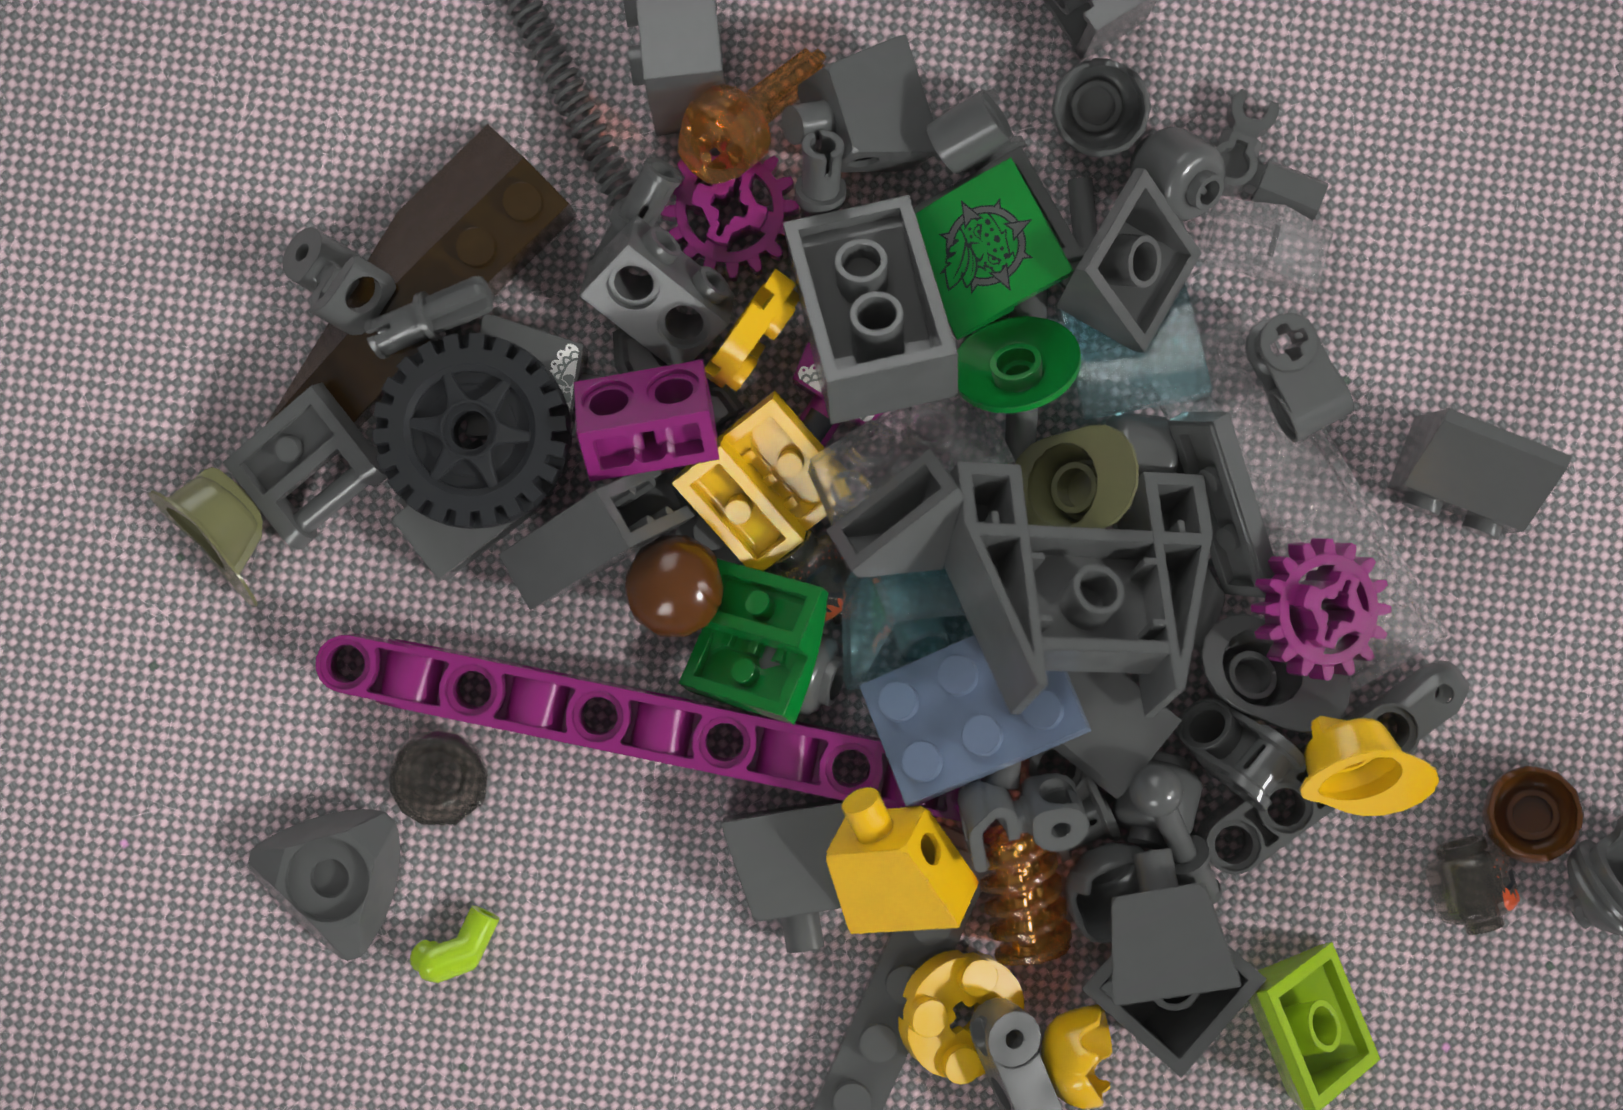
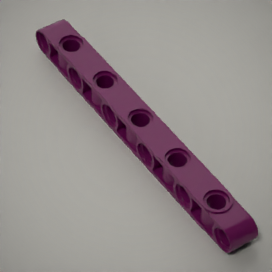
M364 634L338 635L327 640L320 647L316 656V672L320 681L327 688L338 693L372 699L383 705L843 801L848 795L858 789L872 787L878 791L886 809L908 807L905 805L881 740L877 737L796 721L795 725L751 711L401 639H383ZM347 645L356 647L364 658V670L362 675L355 681L344 678L337 667L339 652ZM470 671L482 673L491 685L490 697L483 706L468 704L461 694L462 679ZM603 697L610 700L615 706L617 722L612 730L598 732L591 729L586 723L584 709L591 698ZM720 723H729L736 726L744 738L743 749L731 758H722L716 755L708 744L709 731ZM847 749L862 752L869 761V769L866 776L856 783L840 781L832 770L835 757ZM960 788L918 806L930 810L935 818L941 817L961 821L958 807Z

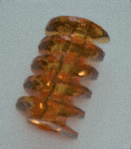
M1002 825L988 829L983 833L982 838L984 843L990 844V847L985 849L989 861L988 870L995 871L983 876L980 879L979 885L980 890L985 893L998 894L991 897L984 905L987 915L1001 918L990 925L989 928L991 938L995 941L1004 942L994 951L995 961L1002 965L1017 966L1037 965L1058 959L1071 948L1072 927L1065 919L1068 915L1067 902L1060 895L1063 891L1062 877L1055 871L1058 868L1057 853L1042 849L1035 843L1033 835H1029L1027 832L1020 834V839L1009 841Z

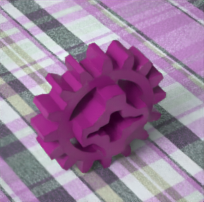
M724 139L721 155L712 156L710 151L704 145L698 147L700 159L698 165L693 167L690 163L683 160L677 163L678 170L684 180L675 188L671 195V198L675 199L676 203L665 206L661 217L666 221L677 222L678 226L672 228L669 233L678 244L686 242L687 246L683 252L692 260L696 261L700 257L704 259L703 266L711 267L714 270H717L718 266L726 267L731 282L738 280L739 266L747 264L756 276L763 274L761 257L767 254L770 258L777 261L783 258V252L776 242L778 238L786 239L783 228L784 218L799 214V205L796 201L783 199V196L794 188V181L791 176L775 179L774 175L779 167V159L775 155L766 159L762 164L757 162V145L754 143H749L743 155L734 154L730 139ZM730 170L726 179L714 185L707 186L701 184L704 179L712 174ZM755 178L765 186L770 194L773 212L769 211L767 207L756 203L752 195ZM739 188L741 211L746 215L744 218L734 216L730 224L725 225L722 233L720 213L715 206L717 204L727 206L731 197L735 198ZM688 210L693 211L695 215L705 218L709 226L705 244L692 231L688 221ZM753 235L761 238L749 248L730 252L733 243L746 236Z
M1311 538L1310 544L1309 542H1292L1288 544L1289 558L1272 556L1268 560L1272 571L1275 573L1272 579H1256L1255 585L1265 592L1266 596L1265 602L1251 605V612L1264 615L1266 624L1260 626L1254 634L1257 639L1274 641L1267 657L1271 661L1287 662V673L1300 676H1308L1309 674V678L1319 680H1331L1333 674L1351 676L1355 674L1353 659L1372 661L1375 657L1368 645L1371 638L1386 639L1388 633L1376 624L1378 616L1392 613V606L1378 603L1377 594L1382 592L1388 586L1386 579H1370L1369 574L1373 570L1376 561L1372 557H1355L1357 545L1353 543L1334 544L1331 538ZM1307 573L1305 580L1299 583L1298 581Z

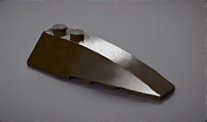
M487 124L396 213L368 258V262L392 276L396 284L394 294L379 316L412 303L416 293L423 291L431 295L474 276L483 277L493 296H495L577 216L569 202L514 147ZM372 277L358 278L360 282L346 302L348 307L358 308L370 301L375 292V281ZM328 323L268 422L310 386L322 382L359 429L374 414L376 402H381L384 391L381 389L387 378H392L398 371L396 366L406 356L411 357L417 353L418 347L433 341L430 339L424 340L393 353L386 359H380L373 352L367 341V338L378 334L376 331L370 334L364 332L360 335H350ZM467 323L445 331V336L456 334Z

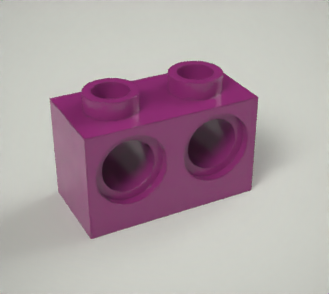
M703 359L574 382L577 436L590 482L720 459L714 409Z

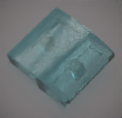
M1185 284L1145 353L1136 352L1059 309L1062 325L1076 337L1081 351V368L1075 381L1083 420L1211 395L1212 387L1205 355Z

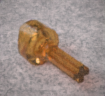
M804 48L745 93L739 88L727 84L714 85L687 106L682 119L678 140V154L681 160L693 174L709 184L724 183L743 175L769 153L771 135L768 124L781 115L787 106L794 105L799 101L798 85L825 67L823 63L826 55L818 48L812 53L807 48ZM717 148L721 154L712 161L709 151Z

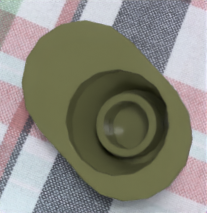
M1088 425L1061 434L1048 436L1031 444L1017 458L1015 463L1021 465L1028 525L1104 529L1117 522L1129 509L1138 487L1139 465L1134 447L1123 432L1109 425Z
M213 467L205 469L168 498L152 490L148 495L153 503L179 529L201 546L243 599L252 607H256L258 605L257 601L240 574L262 538L263 521L259 508L245 490L220 469Z

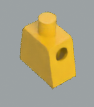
M872 787L861 788L848 795L842 803L845 818L827 850L826 862L850 933L863 934L959 928L979 882L930 810L922 806L886 809L878 791Z

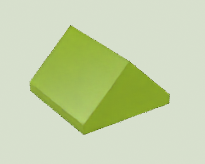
M1333 942L1318 945L1257 970L1267 980L1249 999L1286 1092L1302 1110H1322L1381 1060Z

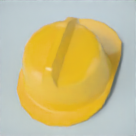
M1318 716L1311 723L1313 738L1306 745L1304 752L1308 777L1299 788L1304 799L1320 802L1350 814L1384 816L1407 810L1422 803L1434 793L1439 783L1436 768L1420 758L1403 752L1386 727L1373 718L1343 720Z

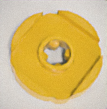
M776 268L772 271L767 282L763 283L725 336L721 348L716 355H712L706 364V377L720 388L728 385L736 392L739 390L759 361V356L766 347L759 339L765 334L774 341L795 312V307L800 301L798 293L793 290L796 282Z
M959 950L942 952L930 958L911 976L902 995L907 1001L903 1009V1019L898 1016V1030L907 1051L924 1068L935 1075L948 1078L951 1082L962 1085L968 1084L975 1080L976 1077L986 1073L971 1039L970 1021L963 1027L960 1025L953 1029L950 1027V1024L956 1019L953 1008L962 1002L968 1007L974 1005L975 1012L977 1007L986 1000L1006 998L1024 1010V995L1019 982L1012 972L990 955L978 952L979 954L974 952L962 953Z

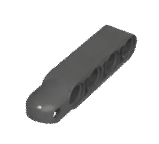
M1440 660L1432 662L1413 672L1376 700H1370L1359 705L1341 719L1373 718L1376 720L1378 716L1389 712L1397 723L1395 742L1403 752L1411 754L1417 748L1420 739L1458 713L1465 701L1470 684L1457 666L1450 661ZM1307 744L1299 749L1303 755ZM1306 763L1300 770L1292 768L1270 794L1271 796L1276 790L1281 788H1288L1292 791L1295 798V806L1293 812L1286 819L1273 821L1267 810L1263 812L1254 808L1237 794L1205 817L1199 824L1196 835L1205 839L1206 846L1209 845L1211 850L1209 863L1228 874H1243L1252 870L1336 809L1302 797L1299 788L1308 777ZM1228 826H1238L1243 833L1244 839L1241 850L1230 858H1220L1215 850V840L1218 833Z

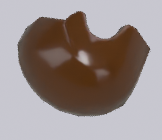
M662 535L644 545L638 551L626 573L625 594L630 611L637 622L660 637H687L707 626L715 616L717 608L721 605L723 583L716 556L710 548L688 535Z
M1523 766L1503 774L1494 782L1488 790L1482 810V817L1487 836L1504 855L1522 863L1538 864L1556 859L1576 844L1580 836L1579 831L1582 828L1584 812L1577 790L1558 772L1536 766Z

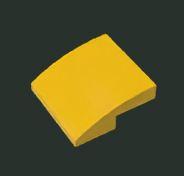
M773 391L717 438L719 460L687 465L672 481V485L746 567L761 571L768 569L804 542L806 531L856 495L857 484L776 391Z

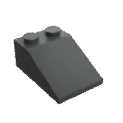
M909 195L783 222L784 234L814 365L830 424L958 396V352Z

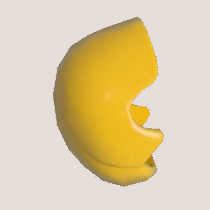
M1099 1004L1066 1011L1057 1015L1049 1023L1042 1039L1041 1059L1057 1097L1071 1106L1085 1110L1103 1106L1102 1093L1108 1091L1111 1086L1109 1081L1100 1080L1096 1077L1095 1068L1102 1060L1111 1056L1112 1042L1105 1010Z

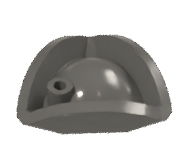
M358 809L335 812L298 823L265 839L251 850L248 864L251 871L266 889L305 929L338 957L349 961L360 958L367 951L388 913L395 892L400 866L398 828L395 821L386 812L380 810Z

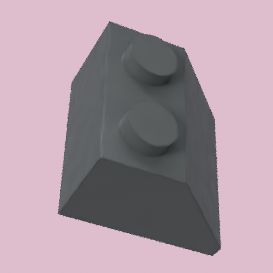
M1446 408L1414 418L1387 488L1405 494L1402 504L1408 508L1435 517H1439L1442 509L1464 517L1461 527L1465 530L1489 539L1499 540L1501 532L1517 533L1525 531L1568 469L1572 456L1451 408Z

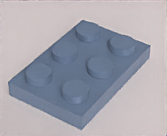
M972 635L859 685L905 805L908 807L918 806L967 785L972 781L981 779L1092 731L1067 671H1046L1048 685L1021 714H1010L975 635Z

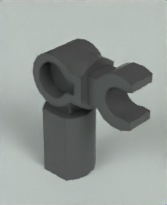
M1241 89L1234 96L1227 109V122L1231 129L1222 131L1216 144V148L1224 157L1226 167L1222 196H1233L1241 191L1252 194L1251 201L1311 224L1320 209L1328 183L1272 160H1268L1266 164L1258 162L1257 159L1262 149V143L1258 137L1263 136L1275 123L1279 114V104L1271 101L1261 119H1250L1243 110V104L1247 98L1248 91Z

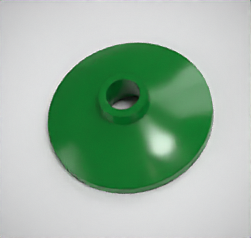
M1022 316L991 323L969 336L957 350L958 393L966 402L974 407L995 413H1018L1046 405L1068 390L1077 378L1082 361L1079 343L1070 330L1046 318Z

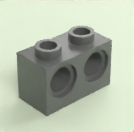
M635 215L588 264L579 296L667 365H674L693 361L729 326L735 293L730 290L726 280L716 270L708 266L701 267L682 252L678 242L669 232L658 226L651 227L638 215ZM639 266L648 271L649 274L644 276L634 275L624 267ZM689 306L699 313L684 314L675 309V307Z

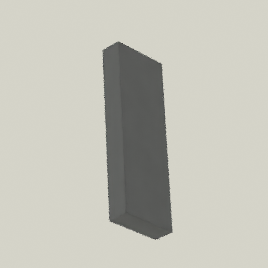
M1182 412L1170 419L1168 424L1173 440L1178 448V455L1184 474L1204 475L1213 530L1210 555L1220 586L1224 594L1265 598L1266 593L1261 591L1255 585L1257 578L1272 579L1275 573L1268 563V560L1274 554L1229 412Z

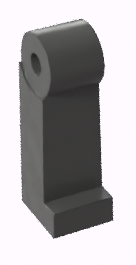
M992 998L983 1002L972 1015L969 1029L971 1039L1000 1110H1063L1041 1056L1037 1051L1040 1045L1041 1033L1034 1017L1006 998Z

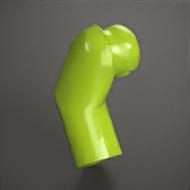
M472 905L456 938L442 943L424 939L414 946L410 954L412 968L419 972L421 979L433 983H440L474 970L478 966L500 918L484 908Z

